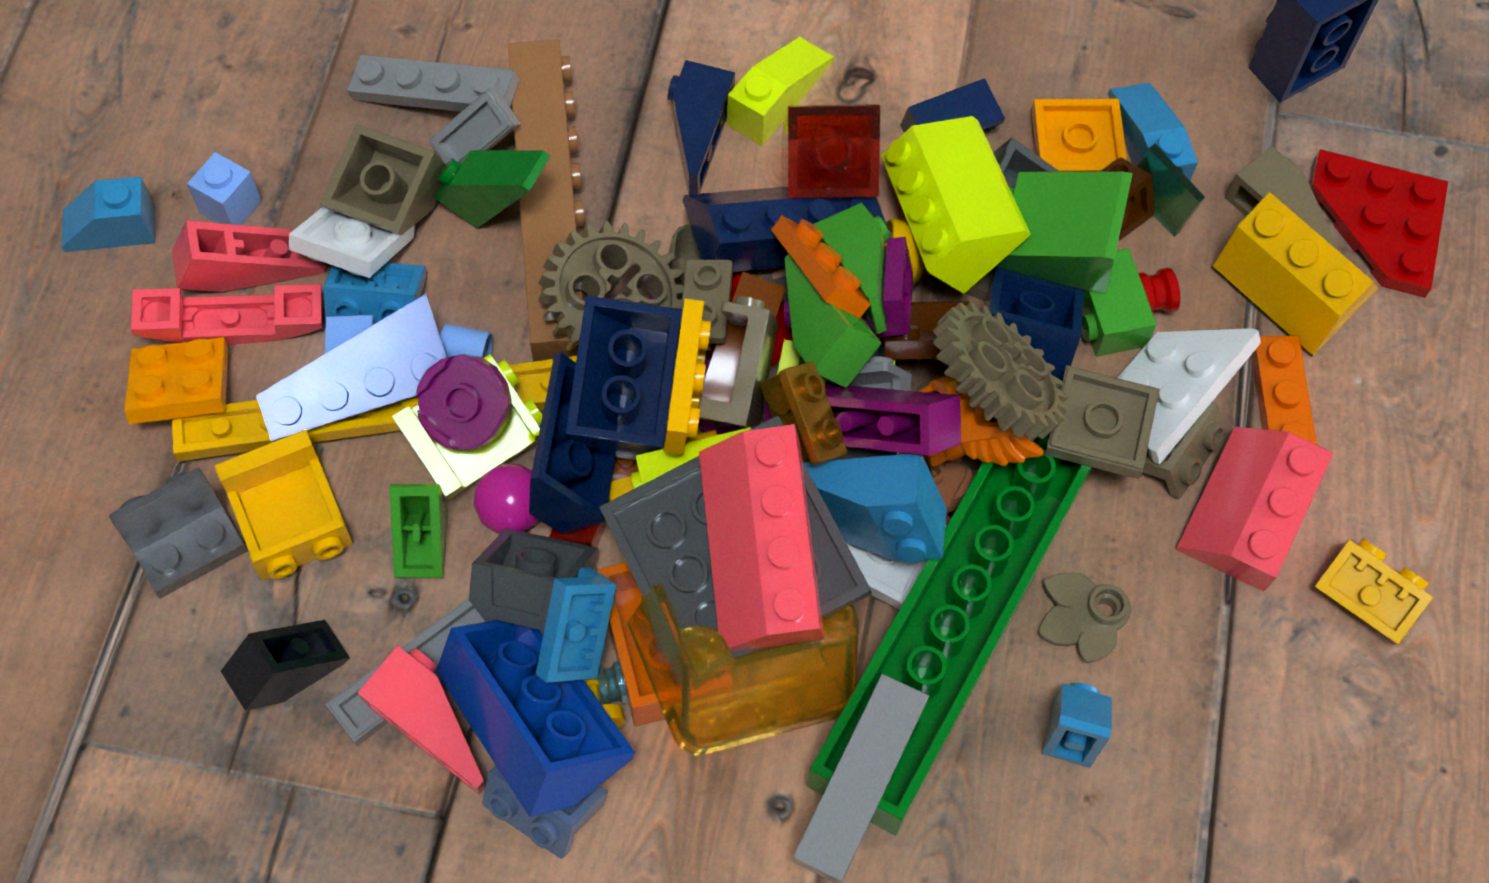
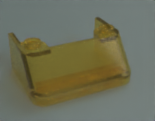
M662 584L652 586L627 622L673 739L682 750L693 755H704L837 719L855 690L859 618L853 604L822 620L824 640L793 643L734 658L725 639L716 630L707 626L680 628Z

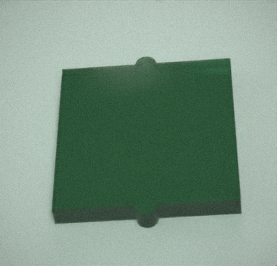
M1154 144L1148 148L1137 167L1152 175L1154 216L1175 237L1184 228L1205 196L1183 174V169L1180 166H1176Z

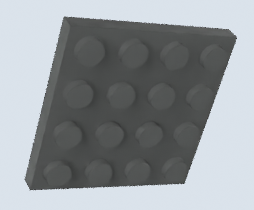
M776 416L751 430L784 425L780 417ZM699 456L599 507L689 688L769 648L762 647L723 653L720 651ZM803 463L823 620L872 594V591Z

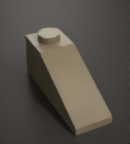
M1271 146L1236 174L1225 199L1243 215L1247 216L1270 192L1339 251L1305 174L1297 168L1291 159L1283 156Z

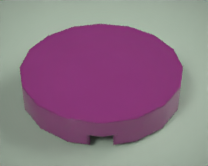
M460 354L442 358L426 370L417 386L416 398L419 397V410H417L419 422L430 438L445 448L468 450L485 446L501 434L510 418L512 399L508 382L495 365L482 357Z

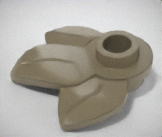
M1060 573L1045 579L1043 585L1049 596L1056 603V606L1044 617L1039 628V635L1046 641L1058 646L1077 644L1079 653L1086 663L1095 662L1107 657L1116 646L1117 630L1127 623L1131 615V604L1124 591L1114 585H1096L1081 573ZM1100 604L1109 605L1113 610V615L1105 616L1101 614L1097 606Z

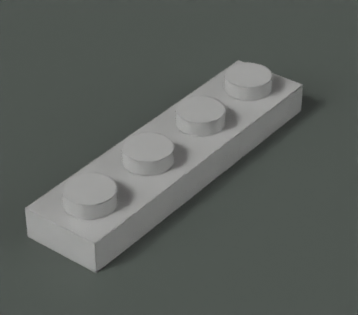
M361 55L347 92L355 101L462 112L487 89L496 87L510 107L520 79L512 69Z

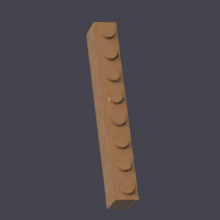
M559 39L508 43L509 66L520 79L512 100L513 113L521 123L514 129L516 150H543L550 155L549 160L531 190L519 198L533 362L553 359L554 355L560 352L567 357L577 356L579 344L569 351L565 349L570 337L566 333L556 337L552 335L558 321L544 320L543 315L551 305L538 301L542 291L547 289L539 285L538 282L543 272L547 271L543 266L548 256L554 255L552 251L558 241L566 243L565 240L570 231L574 230L577 232V227L585 226L583 200H574L573 190L582 189L580 164L571 163L570 153H579L576 126H567V117H575L573 91H564V82H572L570 56H561ZM574 290L576 296L585 301L588 294L582 290Z

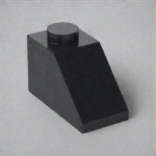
M326 620L249 633L222 668L221 673L244 710L247 711L285 702L344 665L350 657Z

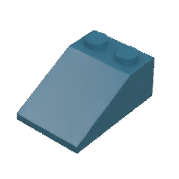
M899 454L830 460L818 465H812L811 462L804 463L845 542L892 561L918 563L924 559L942 558L947 508L923 455Z

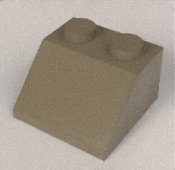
M356 124L320 205L402 235L434 209L437 202L434 196L442 185L437 180V177L446 164L435 151Z

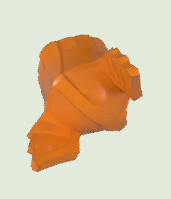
M948 376L930 381L928 386L918 391L960 395L961 445L929 456L923 455L931 467L947 460H956L965 455L973 460L977 458L986 463L994 462L1001 466H1006L1009 462L1024 463L1026 458L1043 455V448L1034 441H1031L1026 434L1021 438H1017L1011 427L1004 432L1001 430L998 422H990V420L987 421L985 419L984 409L980 406L972 408L969 405L971 397L967 393L957 392L956 387L959 383L956 379Z

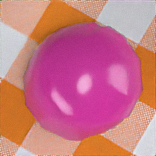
M499 464L482 476L474 493L473 504L484 526L500 534L505 528L525 532L528 528H532L540 522V520L529 514L532 470L520 464Z

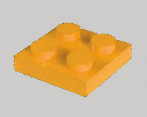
M1034 99L1031 112L1036 155L1058 171L1099 172L1118 158L1127 160L1119 99Z
M225 337L196 339L189 342L149 345L131 349L124 407L129 425L225 412L229 353Z

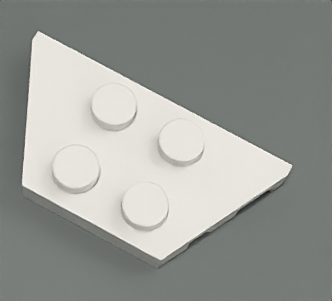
M1247 328L1157 332L1118 376L1119 379L1160 389L1147 448L1149 457L1153 462L1161 464L1261 344L1258 330Z

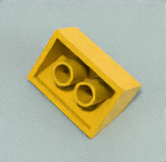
M1270 192L1236 227L1213 265L1217 271L1290 336H1299L1300 344L1313 356L1378 290L1373 280Z

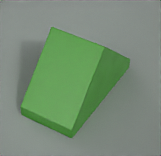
M390 484L394 578H443L448 510L440 484Z

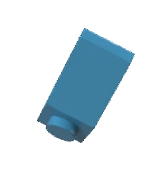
M142 177L94 181L63 209L62 249L64 252L155 243V205Z
M1062 683L1053 701L1041 754L1090 768L1110 739L1112 730V697L1099 694L1097 688L1088 684L1072 683L1067 685Z

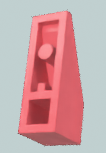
M186 220L172 249L177 288L183 290L231 291L323 274L326 266L325 262L314 261L305 255L289 250V234L294 229Z
M397 645L357 692L360 699L480 795L486 786L440 681L433 673L437 669V665L418 649L414 648L408 654Z

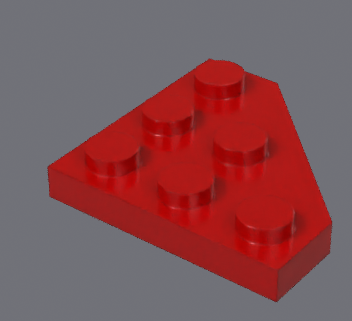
M1320 149L1314 160L1310 187L1318 205L1323 204L1336 220L1334 227L1354 252L1360 251L1373 267L1371 274L1381 287L1426 298L1432 289L1449 181Z

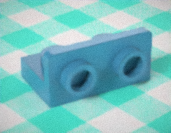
M386 263L370 278L353 275L345 269L332 266L323 286L325 316L373 315L376 324L421 296L426 283L425 266Z
M581 567L578 577L554 579L536 675L546 683L597 679L601 657L605 650V637L610 613L615 601L616 583L591 567Z

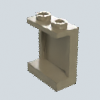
M736 296L735 303L722 301V314L731 325L745 327L746 332L731 403L701 398L699 418L709 426L736 431L748 427L752 429L759 424L764 400L759 383L768 380L779 328L776 318L771 310L764 308L765 302L762 300Z

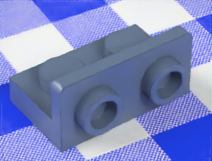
M495 765L488 773L482 804L496 818L506 821L531 838L537 846L547 849L562 859L570 851L574 834L604 805L608 791L598 786L575 806L529 817Z

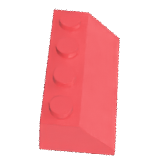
M795 424L743 431L700 451L699 458L720 651L723 653L824 640L801 447Z

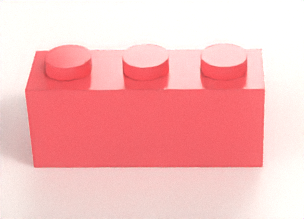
M1234 427L1176 550L1264 592L1277 578L1334 453L1290 432Z

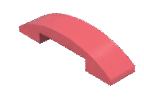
M321 284L274 285V295L183 298L180 288L132 290L131 332L133 335L181 343L196 339L225 337L227 345L282 340L322 328Z

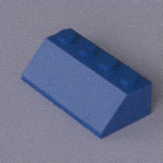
M499 620L453 627L450 629L436 673L529 817L575 806L633 759L635 751L584 680L546 683L536 675L543 634L539 629Z

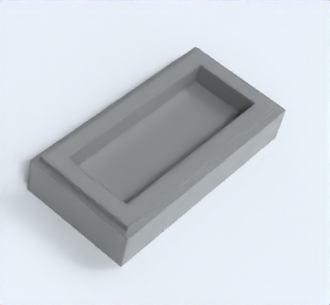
M496 87L489 88L435 134L429 142L443 162L447 164L451 158L459 161L471 150H490L521 123Z

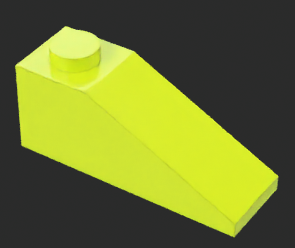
M798 37L752 66L728 94L727 126L763 146L834 62V56Z

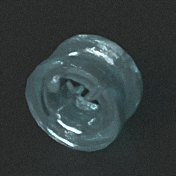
M619 661L612 662V666L608 669H604L600 665L597 679L602 703L612 704L615 701H619L622 705L629 704Z

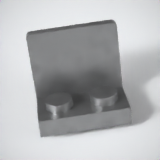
M201 468L174 475L164 486L145 496H136L127 500L121 505L120 509L109 515L113 525L134 553L159 599L248 551Z

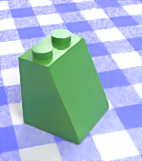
M1124 171L1018 172L1015 188H1009L1031 235L998 264V268L1106 294L1133 173Z

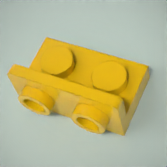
M1364 538L1361 539L1358 545L1349 539L1314 587L1391 641L1399 644L1434 598L1424 591L1429 583L1406 567H1403L1399 573L1382 562L1387 554Z

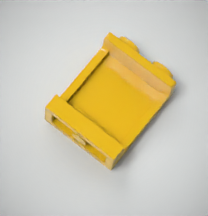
M306 430L214 465L248 547L252 565L261 581L269 578H284L295 572L298 566L316 559H331L339 555L345 547L353 545Z

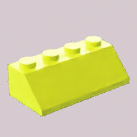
M973 116L913 125L898 139L894 140L888 149L881 154L927 272L961 293H966L1031 235L980 123Z

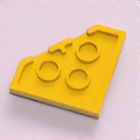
M684 299L663 450L665 453L683 455L686 438L697 437L700 417L699 402L706 369L704 362L711 329V321L702 320L704 301Z

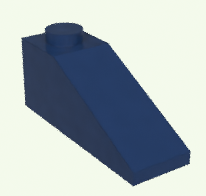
M685 60L680 76L673 75L667 98L673 101V120L688 194H700L727 120L728 94L735 87V72Z

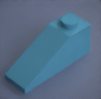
M1151 83L1109 89V98L1119 99L1124 140L1131 162L1152 175L1153 197L1186 192L1198 162L1185 126Z

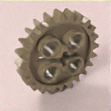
M605 221L599 233L589 223L585 226L582 236L572 230L565 240L566 243L558 241L552 251L554 255H549L543 267L547 271L543 272L538 284L547 289L542 291L538 301L551 305L544 313L543 319L558 321L552 335L556 337L566 333L570 337L565 347L566 350L569 351L579 344L585 301L578 298L574 290H582L588 296L605 298L606 295L611 294L632 267H636L639 273L629 281L623 292L617 295L614 300L681 309L682 301L680 299L683 297L684 285L675 283L684 272L682 269H669L668 265L674 255L670 253L660 256L657 253L661 245L659 239L647 245L644 243L645 230L639 231L634 238L629 236L628 224L623 223L619 232L613 233L609 221ZM601 259L612 261L617 266V270L606 267ZM637 288L647 290L652 295L653 300L641 296Z
M973 302L968 303L966 306L963 303H959L955 308L952 307L937 322L938 326L933 330L937 338L933 341V344L941 350L937 355V359L949 365V368L944 372L945 375L956 379L959 383L956 387L957 392L967 393L971 397L969 405L972 408L980 406L984 409V417L987 421L994 417L997 419L1002 431L1005 432L1011 427L1017 438H1021L1026 434L1033 441L1038 436L1043 439L1066 419L1064 414L1069 408L1063 402L1068 397L1058 389L1063 385V382L1051 374L1055 369L1054 365L1046 363L1042 358L1043 350L1034 349L1030 345L1031 337L1029 335L1022 337L1018 333L1017 325L1014 322L1008 326L1005 324L1001 313L997 312L992 316L985 305L978 309Z

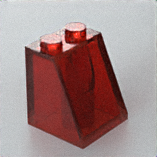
M880 104L788 105L782 130V179L788 198L879 197Z

